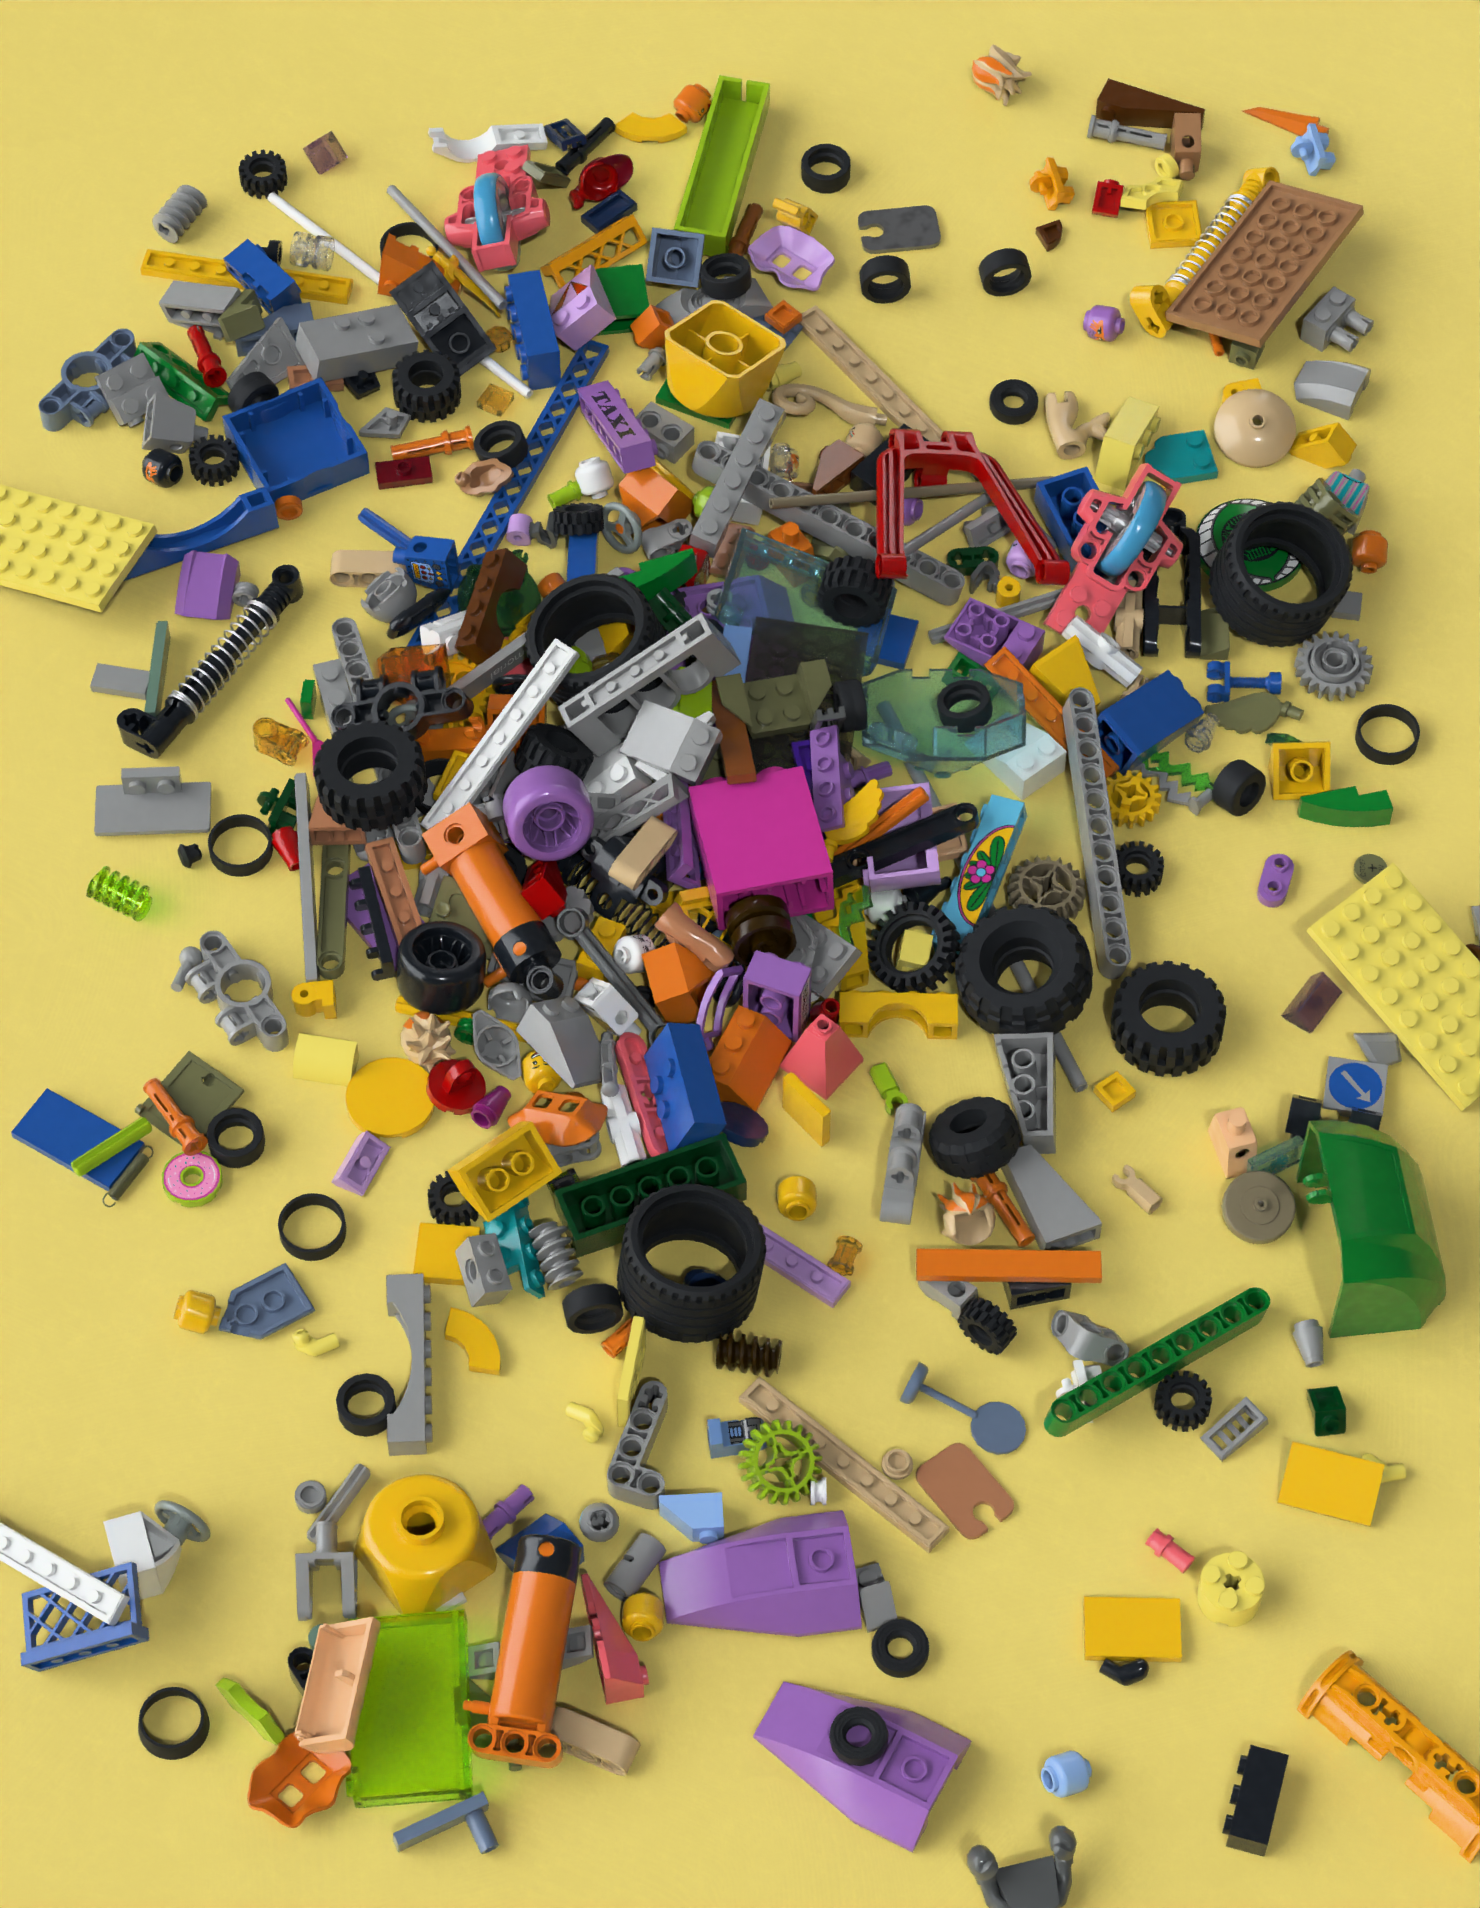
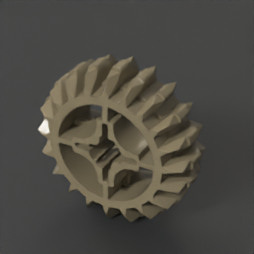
M1037 855L1034 863L1026 859L1024 865H1018L1015 873L1011 874L1009 885L1007 886L1009 906H1013L1012 909L1018 908V904H1031L1035 909H1040L1043 906L1057 911L1060 917L1075 919L1078 911H1081L1083 908V900L1086 896L1084 879L1080 878L1079 870H1072L1071 862L1063 865L1061 857L1057 861H1051L1049 855L1046 860H1041Z

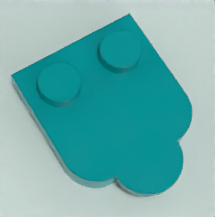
M1204 430L1162 436L1156 440L1154 449L1148 451L1145 455V463L1152 465V468L1181 484L1216 479L1218 476V470Z

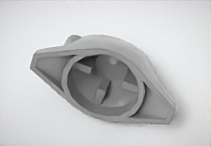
M482 1009L473 1013L474 1050L482 1064L510 1080H515L522 1076L519 1042L514 1032Z

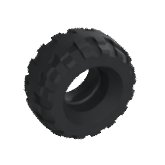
M1018 904L1016 909L1007 910L1006 906L997 909L992 917L987 919L984 916L973 926V932L968 933L959 946L960 953L958 958H956L955 975L963 1005L970 1017L974 1018L980 1024V1027L990 1034L1053 1032V1035L1066 1028L1065 1024L1069 1020L1074 1021V1019H1077L1084 1010L1083 1004L1086 1002V999L1090 998L1093 968L1086 941L1073 922L1068 918L1065 919L1063 916H1058L1057 911L1042 906L1040 909H1035L1031 904ZM1035 960L1046 964L1052 969L1051 976L1047 982L1031 992L1015 993L1004 989L998 984L1001 974L1010 965L1019 961Z

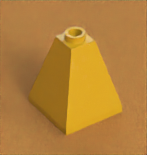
M1076 635L1032 664L1029 672L1062 707L1070 692L1075 688L1082 687L1088 689L1093 694L1096 715L1099 714L1098 706L1101 701L1080 640Z

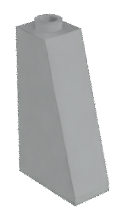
M1031 1144L1023 1147L1019 1146L1016 1155L1011 1158L1006 1166L1001 1167V1170L1031 1232L1036 1236L1035 1240L1040 1250H1067L1100 1238L1102 1227L1100 1218Z

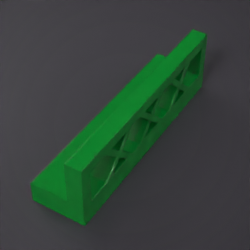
M139 343L134 356L144 353L155 376H159L168 395L194 408L196 415L203 421H212L218 406L228 405L229 393L220 386L216 388L208 387L200 371L162 343Z

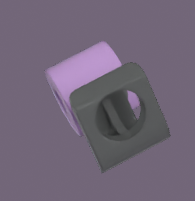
M553 511L549 513L546 530L543 529L541 522L534 524L532 518L526 514H513L509 518L506 539L513 545L528 546L531 544V540L536 538L539 543L546 545L550 549L555 548L559 534L554 531Z

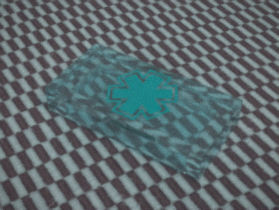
M1295 1136L1248 1159L1247 1172L1266 1171L1277 1174L1299 1163L1304 1145L1303 1139L1300 1136Z

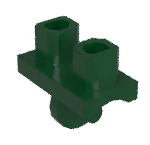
M666 587L648 601L667 634L692 619L682 603H679Z
M289 778L280 797H278L279 790L272 788L270 792H260L257 798V802L262 806L260 812L263 815H268L269 811H272L268 819V828L271 835L276 829L278 830L282 827L291 826L294 829L297 823V816L286 812L288 807L296 810L295 780Z

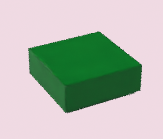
M305 679L303 681L300 699L303 719L314 718L317 699L315 680Z

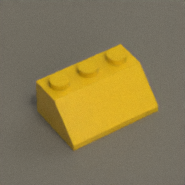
M520 1121L447 1170L462 1196L487 1222L492 1221L563 1173L532 1121Z

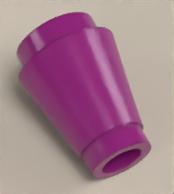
M497 1086L474 1104L473 1111L471 1112L472 1120L484 1129L495 1126L511 1098L509 1090L503 1086Z

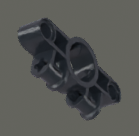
M436 666L434 670L421 672L417 669L412 670L411 684L407 682H394L390 684L386 674L380 675L379 678L368 680L357 678V702L336 706L331 713V721L341 731L345 730L346 726L352 723L359 725L362 724V721L368 720L371 723H378V720L386 722L389 718L387 710L391 703L397 698L415 696L418 699L416 702L418 714L408 726L402 725L399 727L403 728V732H410L416 740L426 733L430 725L467 719L473 713L474 704L461 689L457 687L446 688L443 668ZM462 699L461 705L453 709L454 702ZM352 715L351 721L343 725L345 718Z

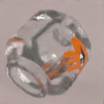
M786 443L775 444L770 448L768 471L792 483L799 475L798 452Z

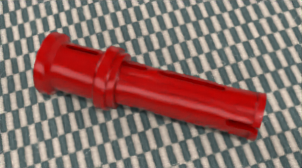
M197 325L191 326L187 331V335L198 357L197 366L199 371L203 373V380L208 387H219L227 380V373L221 366V359L216 353H213L203 327L199 325L197 329Z

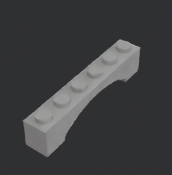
M759 398L690 536L689 545L707 551L712 559H714L725 537L734 513L757 466L768 447L771 446L782 423L785 409Z
M424 1274L386 1275L388 1316H395L408 1338L412 1352L411 1373L404 1397L395 1412L387 1414L389 1456L427 1454V1443L433 1442L432 1424H427L426 1414H432V1395L426 1396V1386H432V1369L426 1368V1359L432 1358L431 1340H426V1331H431V1312H425V1304L431 1303V1286L425 1285Z

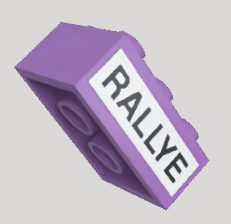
M756 950L743 977V1007L767 1016L791 1041L797 1042L810 1017L812 968L798 961L791 962L779 958L773 953H764Z

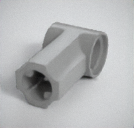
M438 867L428 875H424L421 870L419 872V886L414 901L420 916L431 917L443 876L453 877L441 867Z

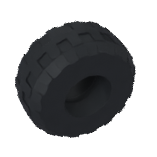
M973 1097L972 1099L959 1101V1103L949 1106L942 1114H939L935 1123L932 1124L928 1141L934 1159L940 1169L956 1178L970 1179L984 1177V1175L992 1174L1001 1167L1006 1166L1018 1151L1021 1132L1016 1117L1009 1105L993 1097Z

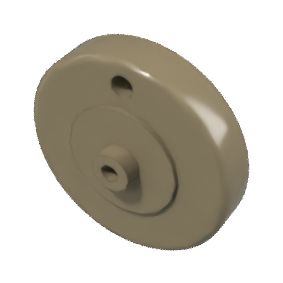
M1249 1171L1241 1174L1230 1183L1224 1193L1221 1209L1226 1226L1236 1237L1252 1244H1267L1279 1239L1289 1229L1295 1217L1296 1204L1291 1189L1280 1177L1266 1171Z

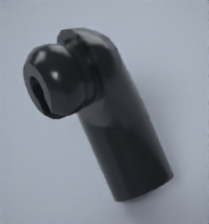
M1106 1658L1099 1672L1123 1686H1128L1143 1680L1147 1676L1149 1664L1140 1658L1120 1666Z

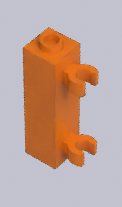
M479 716L469 717L468 720L472 726L429 729L415 741L419 742L422 748L424 762L438 758L450 759L454 750L471 754L491 725H485L483 719Z

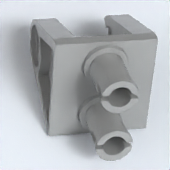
M335 1521L315 1522L316 1550L313 1553L295 1554L298 1621L312 1619L313 1571H319V1566L335 1565L337 1570H341L343 1616L348 1618V1620L357 1619L358 1558L354 1552H338V1526L335 1525Z

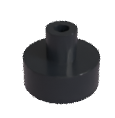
M270 240L268 247L262 248L267 256L280 266L283 250L282 241Z

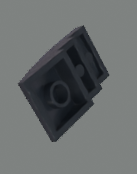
M433 260L389 292L432 352L435 350L440 351L442 356L447 354L450 356V361L454 360L456 362L460 376L497 349Z

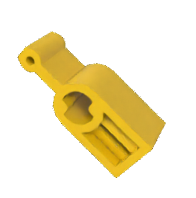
M775 198L772 205L773 208L778 209L777 220L783 226L792 227L810 236L818 215L811 208L788 198L784 200Z

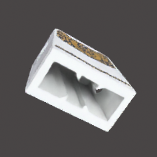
M592 977L574 996L573 999L607 1032L616 1036H621L626 1032L637 1035L641 1033V1029L634 1022L639 1014L610 983Z

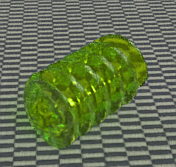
M104 866L90 881L86 896L93 898L98 903L103 902V905L109 908L113 907V910L122 912L123 915L132 917L137 922L141 921L148 914L152 905V897L149 896L150 887L144 885L140 888V882L137 880L130 884V877L125 875L120 879L121 876L118 871H114L110 875L111 868Z

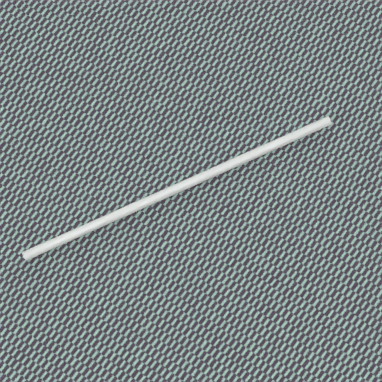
M275 192L269 194L267 200L377 285L379 284L380 273ZM489 356L479 362L526 399L533 395V390Z

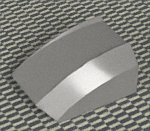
M1306 361L1294 382L1296 400L1305 405L1349 420L1362 391L1366 389L1369 383L1371 369L1339 361Z

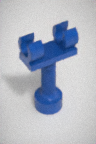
M1211 661L1207 663L1208 679L1220 680L1224 678V686L1221 684H1211L1208 686L1207 701L1211 703L1228 702L1230 700V688L1259 687L1267 689L1269 693L1281 695V672H1270L1268 677H1262V679L1261 677L1233 678L1230 676V661H1225L1224 663Z

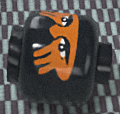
M153 449L142 461L143 476L147 481L163 488L171 487L182 478V461L177 455L164 449Z

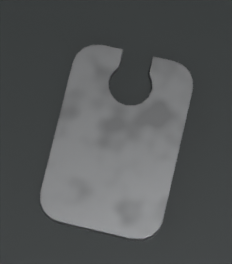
M922 205L862 212L858 216L859 230H867L871 227H878L883 230V234L879 237H861L862 247L869 254L931 249L940 244L941 235L936 212L930 206Z

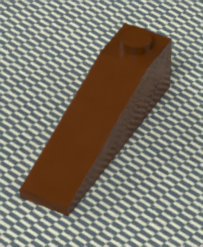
M1109 78L1097 99L1096 118L1111 122L1117 120L1120 122L1119 125L1172 129L1174 113H1201V130L1203 128L1205 109Z

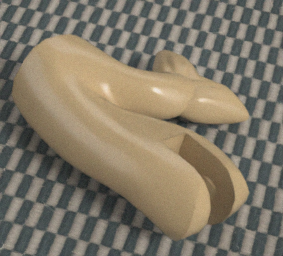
M1065 391L1064 402L1060 403L1057 402L1055 392L1046 395L1047 423L1058 456L1061 459H1074L1082 456L1085 453L1087 440L1090 437L1103 441V437L1107 432L1106 426L1110 419L1108 412L1098 415L1090 422L1081 424L1076 429H1073V424L1078 415V402L1075 394L1072 391Z

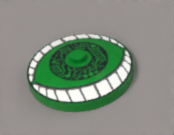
M1259 499L1231 500L1216 506L1204 516L1197 528V533L1200 535L1201 568L1209 577L1213 560L1237 522L1251 509H1256L1257 506L1266 505L1269 502ZM1260 546L1244 551V563L1248 574L1253 582L1264 592L1275 590L1287 584L1297 575L1303 564L1290 553L1275 547Z

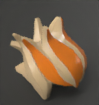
M994 44L990 47L989 56L973 60L972 75L975 84L988 93L994 94L997 100H1000L1002 97L1003 106H1007L1010 94L1014 95L1015 92L1018 94L1022 93L1017 80L1024 79V77L1031 76L1032 74L1031 72H1024L1017 67L1021 59L1019 55L1005 52Z
M421 1011L415 1013L414 1017H410L403 1025L401 1046L406 1056L413 1063L425 1068L429 1074L437 1062L444 1059L451 1060L450 1055L456 1053L450 1045L452 1040L450 1029L448 1028L450 1021L444 1022L432 1013Z
M952 1183V1200L941 1194L937 1195L945 1204L940 1203L939 1205L945 1211L943 1215L945 1229L942 1231L944 1236L949 1237L955 1243L971 1246L979 1244L991 1236L996 1219L993 1205L988 1202L986 1196L983 1197L977 1193L976 1186L973 1183L970 1186L969 1192L959 1190L956 1183Z

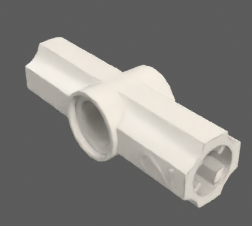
M1078 615L1071 620L1061 634L1067 640L1076 635L1080 640L1086 660L1099 670L1104 669L1126 688L1136 679L1143 668L1121 651L1119 644L1112 637L1103 632L1099 633Z
M618 1084L619 1092L616 1096L607 1097L603 1095L601 1090L600 1095L602 1104L608 1108L606 1118L607 1130L611 1143L615 1144L622 1168L646 1160L647 1156L640 1138L642 1135L637 1113L632 1110L625 1085Z

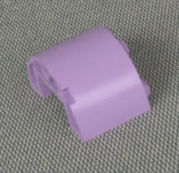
M929 782L880 788L884 792V798L881 801L882 807L878 811L879 816L919 786L929 796V801L882 836L933 815ZM937 846L878 871L874 869L873 856L867 857L868 869H862L864 887L870 886L871 893L941 884Z

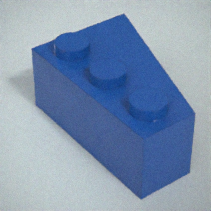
M247 239L223 258L230 274L245 289L255 290L260 305L269 315L283 306L302 303L299 295L301 290L295 280L282 270L276 262H273L259 244L254 245Z

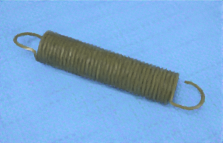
M144 1146L104 1195L103 1204L105 1206L113 1207L116 1203L114 1202L111 1206L106 1205L104 1198L107 1194L116 1201L124 1194L125 1190L149 1161V1158L141 1152L146 1147L151 1148L152 1155L149 1157L151 1158L153 1156L152 1147Z

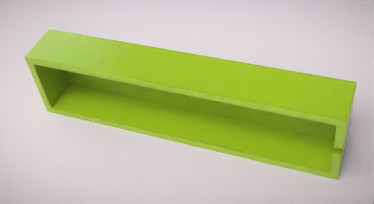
M719 75L674 226V230L705 234L703 255L714 256L728 252L729 242L733 235L770 106V83L747 80L746 101H742V79Z

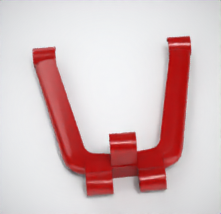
M892 428L890 430L888 438L889 448L878 456L876 463L877 556L875 560V574L877 578L907 579L908 574H906L907 560L904 553V470L916 468L914 487L947 484V475L949 469L970 472L978 478L1034 565L1037 584L1067 585L1070 578L1069 562L1067 560H1060L1059 555L1001 465L992 456L979 451L972 432L943 431L941 441L934 442L924 441L919 429Z

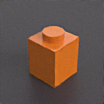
M650 305L630 327L633 331L635 342L641 348L652 349L662 347L665 344L664 331L675 324L668 311Z

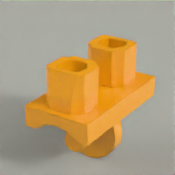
M1047 157L1045 168L1034 173V176L1029 181V185L1033 192L1044 195L1048 210L1055 211L1059 203L1070 204L1075 192L1072 186H1063L1068 180L1067 168L1057 166L1054 158Z

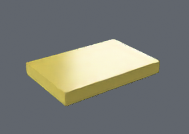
M633 1316L617 1396L618 1427L625 1428L636 1401L646 1351V1320L644 1317Z

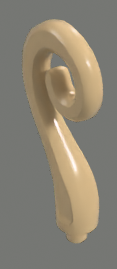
M794 383L784 384L775 388L772 392L773 404L785 409L784 412L788 414L807 415L814 411L816 407L815 401H818L850 424L870 423L874 426L875 424L886 426L887 415L877 413L878 408L846 401L815 386ZM788 397H796V398H795L796 403H795V402H791V401H789V400L786 399V398H788Z

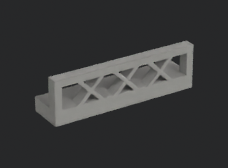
M670 773L596 817L590 837L597 836L607 842L613 836H623L645 824L651 816L657 817L689 797L688 788L675 775ZM591 844V850L595 852V847Z

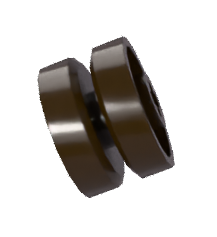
M760 894L746 897L735 903L726 914L725 923L734 958L741 965L749 966L756 950L764 953H773L782 959H786L794 951L797 944L787 904L781 898Z

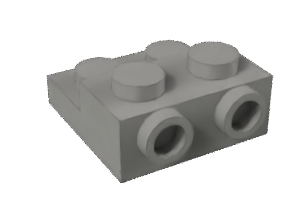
M140 353L94 377L119 426L127 423L130 428L144 421L142 415L146 414L147 403L156 392L169 397L159 376H155L144 353Z

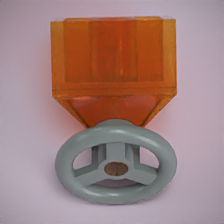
M446 643L390 648L377 658L379 677L382 674H386L390 684L394 682H407L411 684L412 670L417 669L419 672L434 670L436 666L443 668L446 682L450 678ZM415 696L396 699L402 705L396 706L389 712L387 720L389 726L393 724L408 726L414 721L418 714L416 708L418 699ZM405 713V721L398 724L395 718ZM444 723L430 725L429 729H441Z

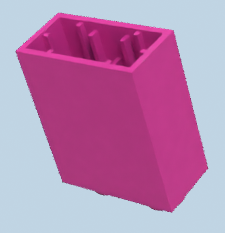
M778 766L768 767L756 774V782L729 785L726 778L714 777L707 779L701 785L688 787L691 826L719 931L727 929L725 917L728 910L735 903L746 897L759 894L773 895L781 898L787 904L790 917L834 909L833 870L803 766L788 769Z

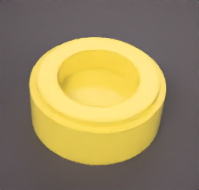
M1165 153L1156 158L1155 168L1160 177L1174 179L1179 175V167L1171 155Z

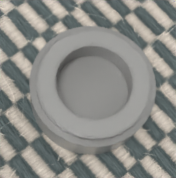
M317 1481L301 1483L295 1491V1502L298 1509L307 1514L321 1511L327 1502L324 1486Z

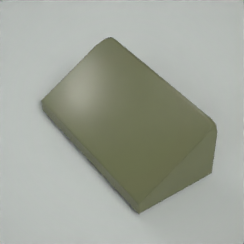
M1216 607L1202 610L1201 654L1199 659L1227 660L1230 650L1229 624L1224 622L1222 616L1218 614Z

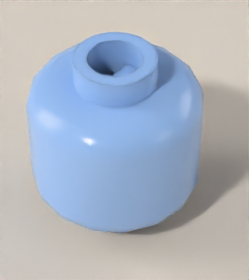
M1066 1751L1049 1757L1045 1761L1044 1768L1041 1770V1779L1045 1789L1060 1798L1083 1792L1087 1789L1089 1777L1092 1775L1089 1761L1076 1751Z

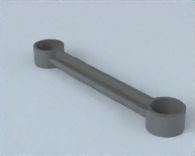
M577 907L564 909L557 917L558 930L564 936L574 937L613 987L639 1014L638 1018L649 1030V1043L652 1045L656 1040L657 1030L666 1026L668 1022H664L589 929L590 919L588 914L583 909ZM570 912H577L582 919V927L577 933L569 932L565 928L564 919Z

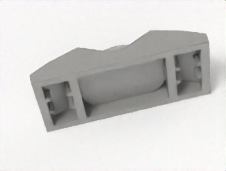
M725 276L722 279L732 278L734 276ZM752 278L750 289L737 298L728 300L715 299L705 294L702 288L698 290L682 288L656 305V307L670 313L674 324L711 300L725 301L750 318L765 315V313L773 308L755 278Z

